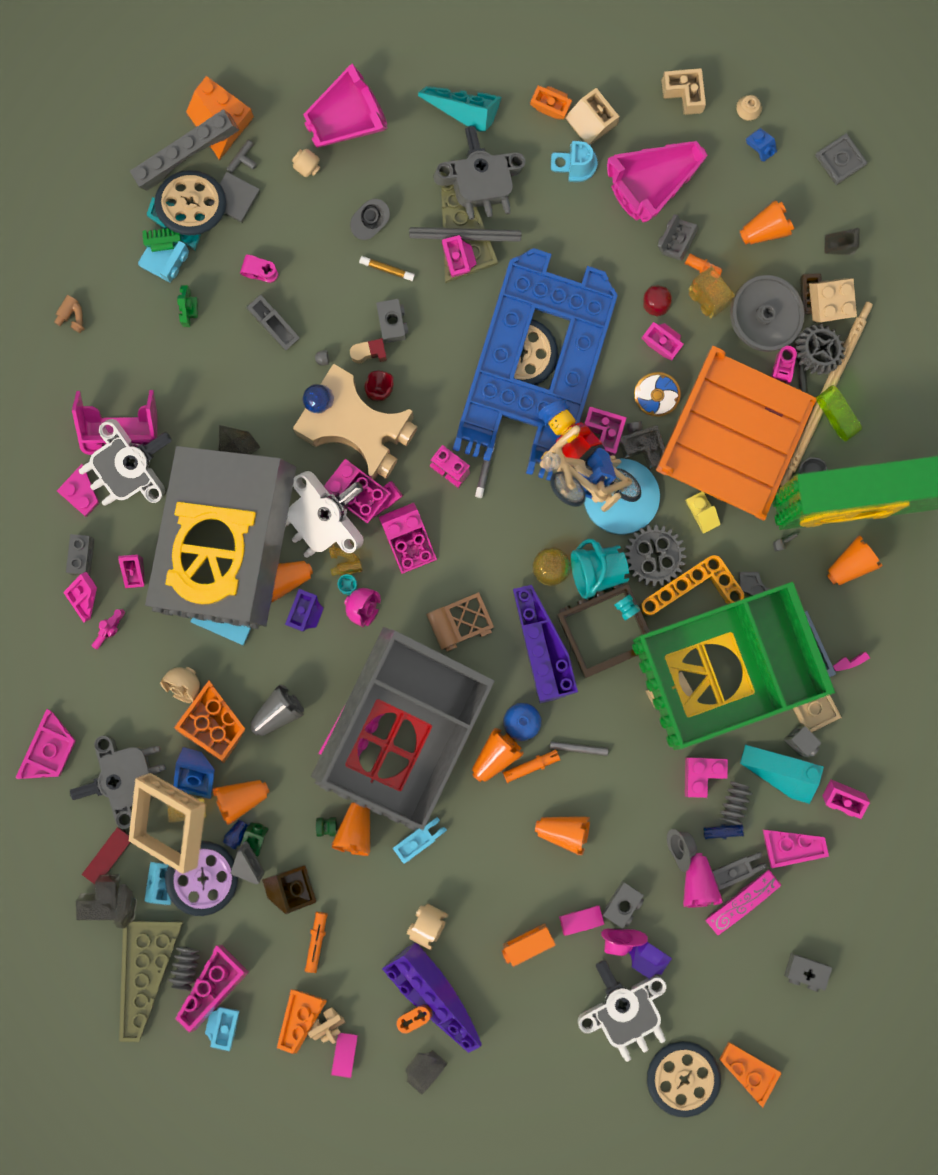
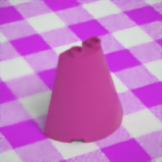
M354 64L349 65L303 114L306 119L304 124L309 132L313 131L314 137L312 141L317 148L388 129L386 118L370 87L363 81V76Z

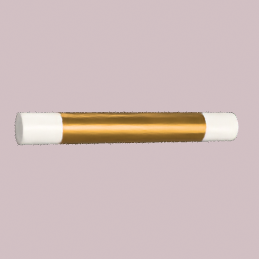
M364 256L360 258L359 263L410 281L414 280L415 274Z

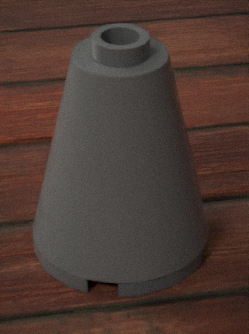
M278 685L250 722L252 725L250 728L255 735L264 736L304 715L302 713L304 708L294 694L291 696L287 693L289 691L287 687Z

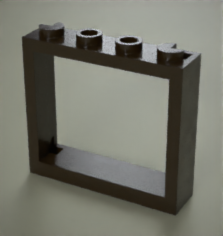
M629 584L616 585L608 593L603 590L595 594L596 598L592 600L582 599L577 602L578 606L573 608L570 605L560 609V613L557 615L584 679L638 655L632 649L587 669L565 618L624 593L625 597L630 594L634 605H638ZM641 611L634 614L642 635L650 633Z

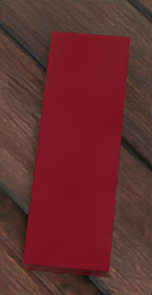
M117 827L81 875L96 886H99L131 843L129 841V834L120 827Z

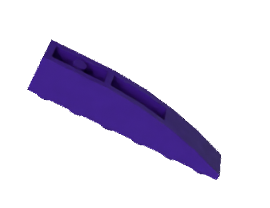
M528 585L513 589L539 704L577 693L578 690L569 654L533 586Z
M415 942L405 948L382 968L388 978L393 981L400 992L416 1007L420 1005L429 1006L432 1010L431 1020L468 1053L481 1047L482 1043L458 995L443 973L418 943Z

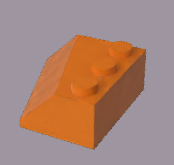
M209 680L174 727L176 731L223 763H225L245 731L244 726Z

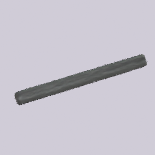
M410 227L409 237L415 239H446L460 235L462 240L520 242L522 238L520 230Z

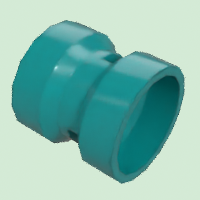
M345 574L338 579V588L343 594L350 595L357 590L358 584L352 575Z
M630 594L614 605L617 610L622 612L624 621L640 611L638 605H634Z

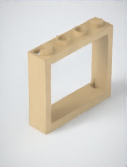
M151 773L135 779L129 841L182 874L198 868L206 804ZM151 795L186 815L181 854L146 833Z

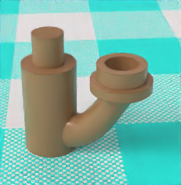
M67 295L56 312L57 318L54 323L61 326L64 320L68 321L74 311L76 321L71 322V328L81 333L85 329L82 327V308L76 299Z

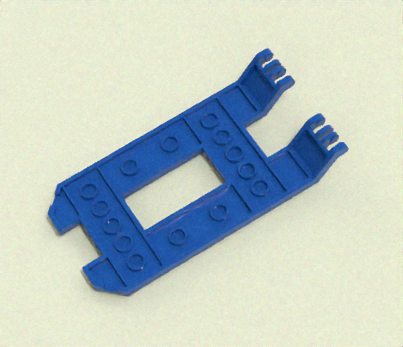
M535 248L509 261L452 449L459 451L461 441H468L465 454L469 455L472 444L475 443L473 457H478L481 445L487 447L483 459L490 461L502 416L536 426L538 428L531 447L526 474L530 475L534 472L535 463L540 464L543 454L549 451L561 436L556 435L550 426L545 427L544 421L539 418L540 410L552 402L565 399L566 404L570 407L569 412L576 420L575 424L580 422L618 296L604 271L587 266L582 283L546 272L551 254ZM535 309L570 320L549 390L514 379ZM547 466L549 469L546 480L550 481L553 470H558L557 467ZM541 467L539 470V478H543L546 467Z

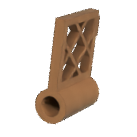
M479 592L426 614L441 650L446 649V652L457 648V643L478 634L481 637L492 633L491 629L494 628ZM475 598L479 603L477 612L467 608L469 601ZM454 607L463 609L460 619L453 617L449 609ZM465 611L475 614L472 624L462 620ZM477 617L485 618L488 626L484 628L475 626ZM461 623L471 627L469 633L461 637L458 630Z

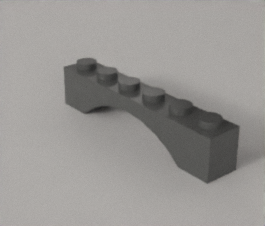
M223 109L130 170L137 185L148 191L163 181L175 167L187 158L213 144L224 141L238 132L239 128L231 114Z

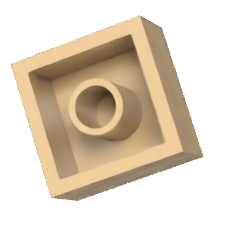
M854 278L809 284L812 319L814 322L857 317Z

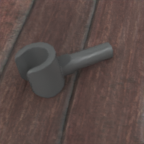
M795 532L786 538L774 541L773 547L775 552L786 549L784 543L798 536Z

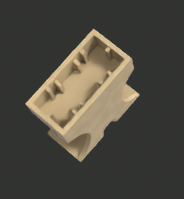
M333 364L296 422L293 430L296 436L314 447L326 443H342L354 448L364 457L368 465L369 477L375 481L378 475L387 478L398 461L396 457L390 454V450L384 446V443L390 441L397 445L400 442L407 446L415 435L418 426L411 423L413 411L410 409L400 413L386 414L368 407L356 392L354 376Z

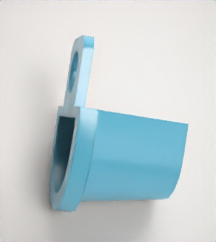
M572 141L570 153H553L551 156V170L554 172H569L570 182L586 181L596 172L597 156L586 142ZM563 158L566 164L563 167H558L555 164V160Z

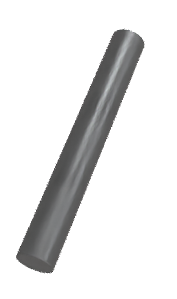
M554 741L550 743V749L608 756V748Z

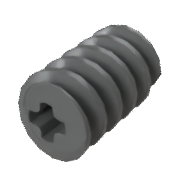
M730 781L734 788H729L727 791L732 796H725L729 803H723L727 810L720 811L724 818L720 819L742 825L743 822L738 818L745 817L741 810L748 809L743 803H750L746 795H752L753 793L748 790L750 787Z
M176 947V950L180 951L181 954L174 955L179 962L172 963L177 970L170 971V973L175 975V978H169L168 981L173 983L171 987L175 989L191 991L192 986L189 983L194 982V978L191 976L196 974V971L192 968L198 966V963L194 960L200 958V955L195 952L201 951L190 947Z

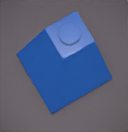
M185 747L182 748L175 766L174 787L188 794L211 799L215 770L202 752Z

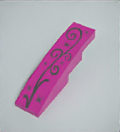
M767 870L742 888L738 894L725 902L720 909L708 916L706 922L717 935H720L769 897L781 886V883L770 870Z

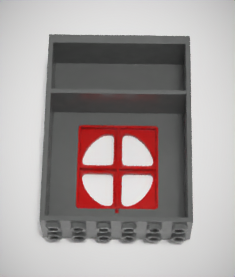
M383 627L311 777L316 780L315 784L329 792L332 790L338 796L347 800L349 798L354 803L364 808L367 807L379 815L383 814L414 831L417 828L424 830L493 686L494 680L395 630ZM385 713H395L396 720L386 739H380L366 732V726L377 716ZM405 719L411 722L416 734V747L412 753L393 744L398 730ZM361 738L381 747V751L369 772L362 768L358 758V743ZM388 752H394L408 759V765L400 773L389 778L378 777V772Z

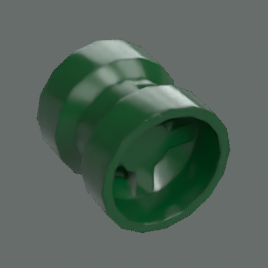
M323 817L316 818L317 837H323L324 835L336 836V817H330L329 819H324Z

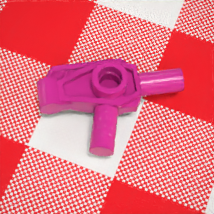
M116 609L112 617L108 620L100 621L99 635L91 645L93 648L98 650L106 638H111L117 633L119 621L125 615L123 609Z

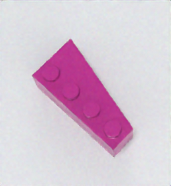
M216 945L211 958L207 961L202 974L197 979L193 990L188 995L175 1019L188 1032L195 1031L243 980L249 971L223 945Z

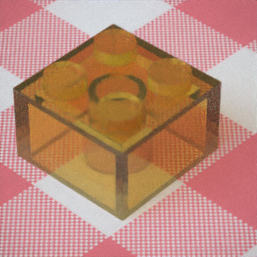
M712 266L697 276L688 289L690 297L701 305L700 309L703 314L711 319L727 308L735 297Z

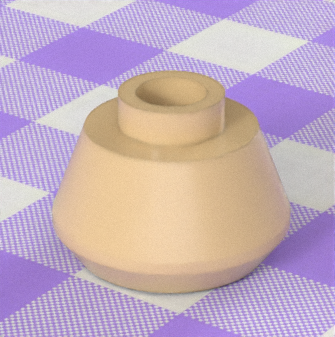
M749 95L742 97L738 101L736 109L742 119L751 121L759 117L762 105L756 96Z

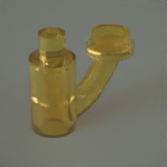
M335 545L329 547L331 559H338L337 555L349 560L339 563L337 567L330 569L332 576L340 574L341 577L345 574L350 575L363 571L360 559L355 554L346 553L340 548H335Z

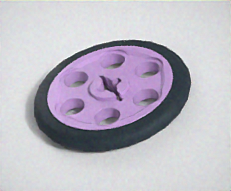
M201 841L198 868L182 874L168 865L165 884L167 893L174 905L184 913L193 916H207L223 909L231 901L238 885V877L230 874L234 864L231 854L219 844ZM209 855H213L216 858L213 866L206 864V858ZM220 871L226 873V879L223 882H218L216 878L217 873ZM201 873L207 877L206 880H203V884L197 880L198 877H201ZM181 875H185L188 878L185 886L178 884V878ZM211 889H215L218 893L215 900L208 898V892ZM192 891L198 893V900L196 902H190L188 899Z

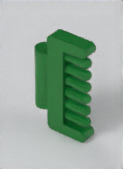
M165 228L162 229V235L161 229L153 230V238L151 230L148 232L143 230V245L151 247L152 252L172 250L175 248V243L182 241L181 234L172 230L170 232L169 228H167V236Z

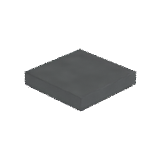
M847 133L815 154L835 185H838L868 164Z
M226 172L220 182L227 202L224 214L242 223L256 200L260 189ZM211 199L208 203L209 206H212L215 201Z

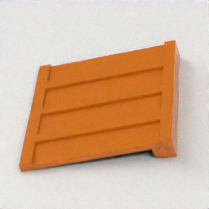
M712 346L655 471L677 479L764 521L817 398L725 356V351ZM765 407H768L776 412H779L783 414V416L780 417L768 410H765Z

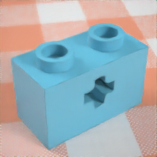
M150 862L144 901L155 904H171L165 884L167 864Z

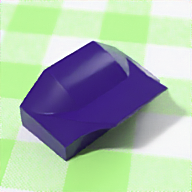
M298 589L285 625L303 632L309 628H316L324 609L318 602L317 595Z
M648 941L641 946H633L629 952L632 959V968L648 979L657 974L661 975L672 959Z

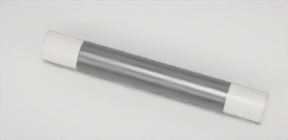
M492 455L490 461L483 460L475 494L477 498H483Z

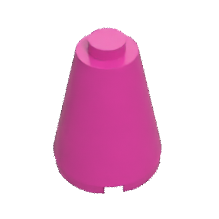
M696 853L695 856L690 858V867L686 872L683 906L697 908L707 907L711 902L714 905L722 904L723 900L707 857L702 856V853Z

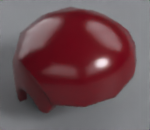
M655 285L645 291L644 309L650 315L661 316L670 309L672 296L666 287Z

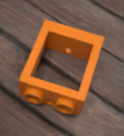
M544 923L504 943V949L501 951L507 964L511 962L514 967L555 946V943Z

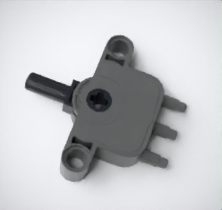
M469 126L465 128L469 146L466 154L467 159L440 163L436 168L433 179L440 186L454 185L457 201L466 208L470 220L475 218L473 207L484 206L487 216L491 217L493 216L492 205L502 203L505 214H510L511 207L508 197L513 188L511 176L520 174L525 165V158L520 153L491 156L485 152V148L480 149L476 128ZM512 162L517 163V164H518V167H517V166H514V165L512 164ZM439 172H444L447 176H442Z
M100 736L95 740L94 746L101 773L98 778L93 779V783L71 789L70 796L72 800L94 794L109 797L117 826L122 829L130 828L135 779L149 773L154 775L166 770L164 764L151 767L148 759L149 755L160 752L161 749L160 746H152L146 749L132 747L118 751L116 742L112 737ZM104 739H107L109 742V747L106 750L101 747V742ZM115 779H119L117 786L112 785V781ZM124 814H127L130 817V823L128 825H125L122 822V816Z

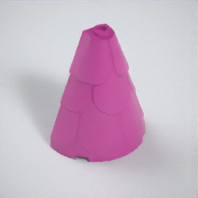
M697 141L616 154L608 158V177H612L614 183L611 185L612 190L623 209L635 220L641 219L642 222H647L662 210L684 184L688 183L706 160L707 154Z

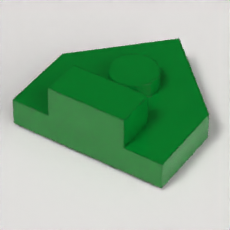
M181 285L180 293L182 295L177 297L179 310L182 312V314H179V320L183 327H190V318H198V298L191 297V290L188 285Z

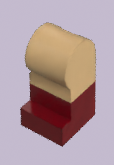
M383 339L355 344L350 349L351 359L357 364L363 363L366 359L379 357V362L387 361Z

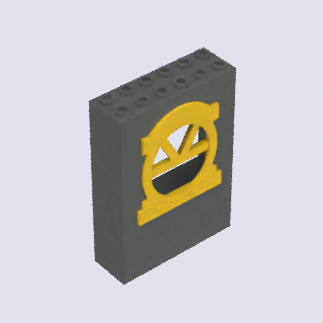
M176 446L145 606L152 607V611L165 615H178L184 618L191 617L202 621L210 620L234 626L242 625L253 629H259V626L267 627L296 466L281 458ZM206 519L220 520L230 528L234 536L235 551L184 544V539L191 528L197 523ZM182 552L198 554V557L188 570L184 571L181 562ZM208 557L215 582L211 584H198L192 581L191 578ZM216 557L233 559L230 569L223 577Z

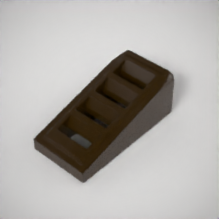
M820 273L803 274L800 278L804 315L812 314V308H807V304H811V300H807V297H810V292H807V289H810L807 282H822Z

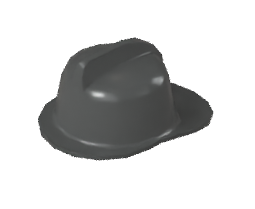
M370 199L365 202L351 218L350 228L353 235L361 240H368L375 236L389 220L390 212L387 204L380 199Z
M670 829L667 833L668 848L679 869L682 872H687L690 867V858L697 853L695 840L688 832Z

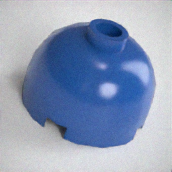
M518 703L512 705L506 711L503 717V725L506 733L511 738L517 741H527L533 739L538 734L542 719L534 706L528 703Z

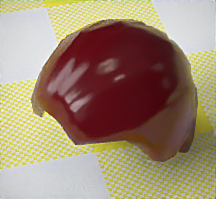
M383 371L370 372L364 386L367 397L377 402L386 400L393 391L394 377L390 373Z

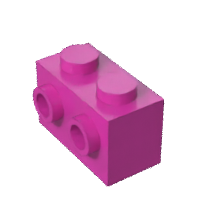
M830 779L822 795L828 807L838 809L851 817L855 816L862 819L870 804L865 793Z

